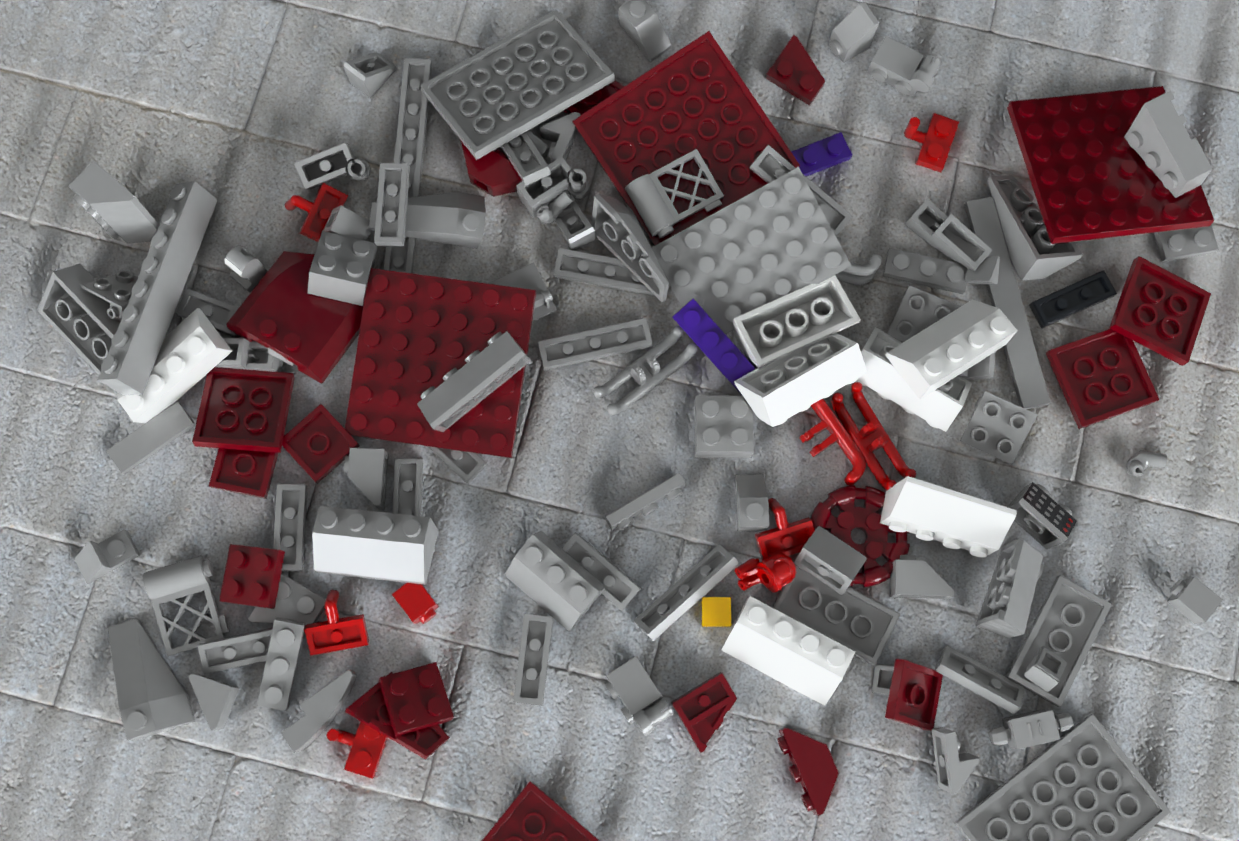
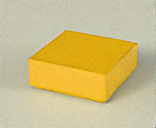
M702 597V627H731V597Z

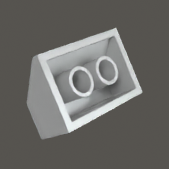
M542 531L531 535L514 556L505 573V576L569 632L606 588Z

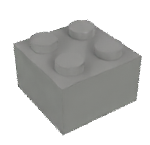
M322 231L309 271L307 294L363 306L370 270L375 265L376 244Z
M743 396L695 397V458L752 457L754 453L753 410Z

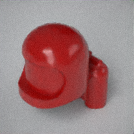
M776 553L759 562V559H749L735 568V574L740 578L738 585L743 591L762 583L768 590L776 593L795 578L796 566L788 555Z

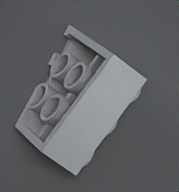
M1019 538L1002 546L975 626L1008 639L1024 635L1035 595L1036 583L1044 568V565L1041 564L1043 554Z

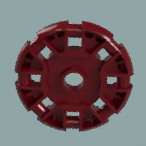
M850 485L830 492L828 498L823 503L819 502L810 517L814 530L818 526L825 530H830L829 533L867 558L862 566V573H857L849 585L851 587L853 584L871 587L890 579L894 560H900V555H908L910 544L907 543V535L910 532H895L890 530L888 525L880 523L881 515L876 512L881 507L883 508L886 493L870 486L855 488V485ZM855 499H863L864 508L854 507ZM835 506L841 511L837 518L831 514V510ZM853 529L864 531L866 535L864 543L857 544L851 539ZM888 533L896 534V543H887ZM881 555L887 560L882 566L875 561Z

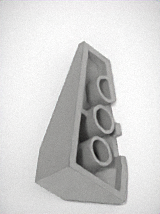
M1013 175L990 176L987 181L993 196L1009 257L1021 281L1044 279L1082 257V253L1074 241L1051 244L1041 211L1032 202L1034 197Z

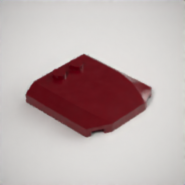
M283 251L226 325L229 330L249 342L254 340L266 348L270 347L284 356L285 359L297 365L300 372L322 384L359 335L363 306L307 294L309 271L315 254Z

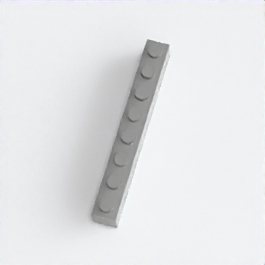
M195 181L175 184V187L171 190L169 202L161 215V222L151 240V247L146 259L142 263L141 272L132 288L131 297L122 313L121 322L112 338V344L107 357L101 365L98 380L123 396L143 395L217 203L218 199Z

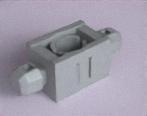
M1045 709L1002 718L1003 726L991 729L989 731V738L991 744H1008L1009 748L1018 750L1061 740L1059 732L1070 729L1073 726V721L1068 713L1054 714L1053 710L1046 711Z

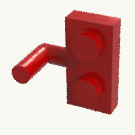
M934 113L927 132L924 133L917 130L920 125V119L917 117L910 119L904 131V136L922 143L916 161L917 165L940 173L942 172L959 121Z
M323 183L320 185L313 202L299 195H293L285 202V208L292 211L298 207L308 212L300 234L319 243L321 233L332 210L341 205L344 206L348 195Z
M770 498L768 506L774 514L777 527L755 534L762 561L776 553H784L788 556L800 553L808 538L815 531L813 522L809 517L788 523L785 509L775 498Z
M330 590L326 597L324 606L328 621L305 625L304 630L310 656L369 645L364 614L339 618L337 609L339 592L337 590Z
M361 721L356 734L340 729H330L327 732L328 740L352 746L344 770L373 779L388 737Z

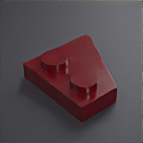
M795 35L790 39L765 77L768 81L809 106L825 84V79Z
M719 672L671 702L700 753L707 748L708 741L715 730H718L722 724L727 711H730L737 697L723 673Z

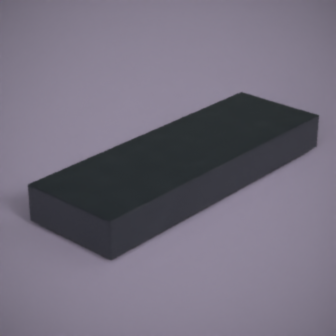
M1103 270L1029 304V307L1041 329L1108 300L1117 293Z

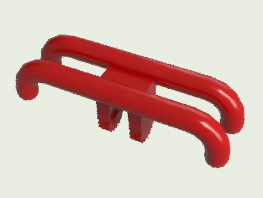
M854 382L851 385V395L868 423L860 431L845 408L843 395L839 392L834 393L831 402L844 428L862 451L866 464L874 477L885 490H889L897 484L895 480H891L887 476L873 453L882 447L897 472L903 478L907 476L915 478L916 471L906 465L862 392V384Z
M822 398L811 405L821 422L799 438L803 443L808 442L815 435L827 429L831 435L821 444L814 446L810 454L812 457H815L837 442L852 463L853 468L847 474L844 481L849 486L854 485L866 469L865 457Z

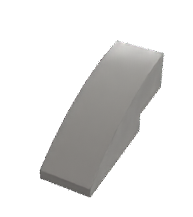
M928 199L905 223L910 230L932 247L973 271L993 251L954 215H945Z
M223 338L232 352L215 367L282 372L283 361L267 353L268 348L260 343L249 342L245 338Z
M347 670L300 704L306 715L281 732L293 752L304 750L331 724L343 707L355 683L357 674L353 670Z

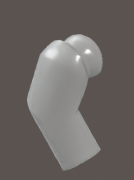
M565 190L548 206L539 207L537 210L538 219L544 224L553 223L562 211L574 201V198Z
M1140 450L1127 461L1126 470L1129 474L1137 477L1144 474L1143 471L1148 466L1165 468L1167 455Z

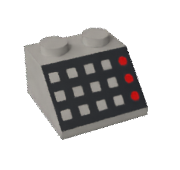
M1034 482L1025 486L1007 506L1017 510L1014 521L1046 550L1065 542L1077 522L1072 517V512L1068 507L1061 503H1056L1050 497V492L1045 487Z

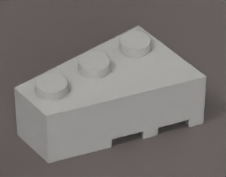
M1169 91L1144 103L1124 138L1162 181L1164 187L1176 198L1202 185L1213 168L1197 139L1191 140L1183 125L1187 120L1183 114L1180 116L1177 114L1171 102L1175 98L1172 92Z

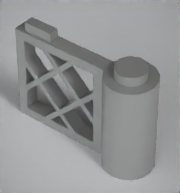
M697 149L650 174L633 180L625 187L651 235H658L659 238L674 231L673 225L705 208L708 213L721 206L720 200L724 197ZM694 159L699 167L698 176L683 173L684 163ZM680 166L679 171L673 170ZM665 173L677 176L674 189L663 187L658 177ZM680 178L696 182L692 195L677 191ZM699 183L710 186L715 195L708 199L697 197L696 192ZM667 193L672 195L671 200L669 199ZM675 196L691 200L688 210L678 214L673 206ZM694 201L699 202V204L693 206Z
M201 555L143 574L144 587L152 601L167 657L197 648L203 642L226 638L225 633L230 631L226 616H219L211 588L210 577L214 576L212 564L209 559L205 560ZM204 591L207 604L202 612L188 605L195 593ZM187 596L184 602L178 600L179 598ZM172 601L182 606L174 621L164 616L161 604ZM185 609L200 616L192 630L178 623ZM209 609L212 617L206 615ZM203 619L214 623L216 636L205 638L196 633ZM166 622L169 623V624H171L169 630H168V627H167ZM175 627L190 634L184 646L173 648L170 638ZM193 637H195V638H197V639L200 640V641L191 643Z

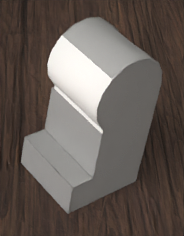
M241 245L231 249L224 261L233 270L229 274L231 278L249 293L267 273L262 263Z

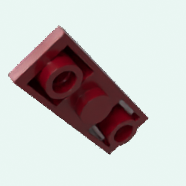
M461 141L472 185L493 197L517 192L516 185L521 183L522 179L504 153L494 150L476 160Z
M789 728L779 730L781 737L777 738L782 753L784 755L789 754L793 765L789 766V770L795 783L800 782L805 793L801 795L806 810L808 812L813 811V814L817 816L824 814L839 774L827 745Z

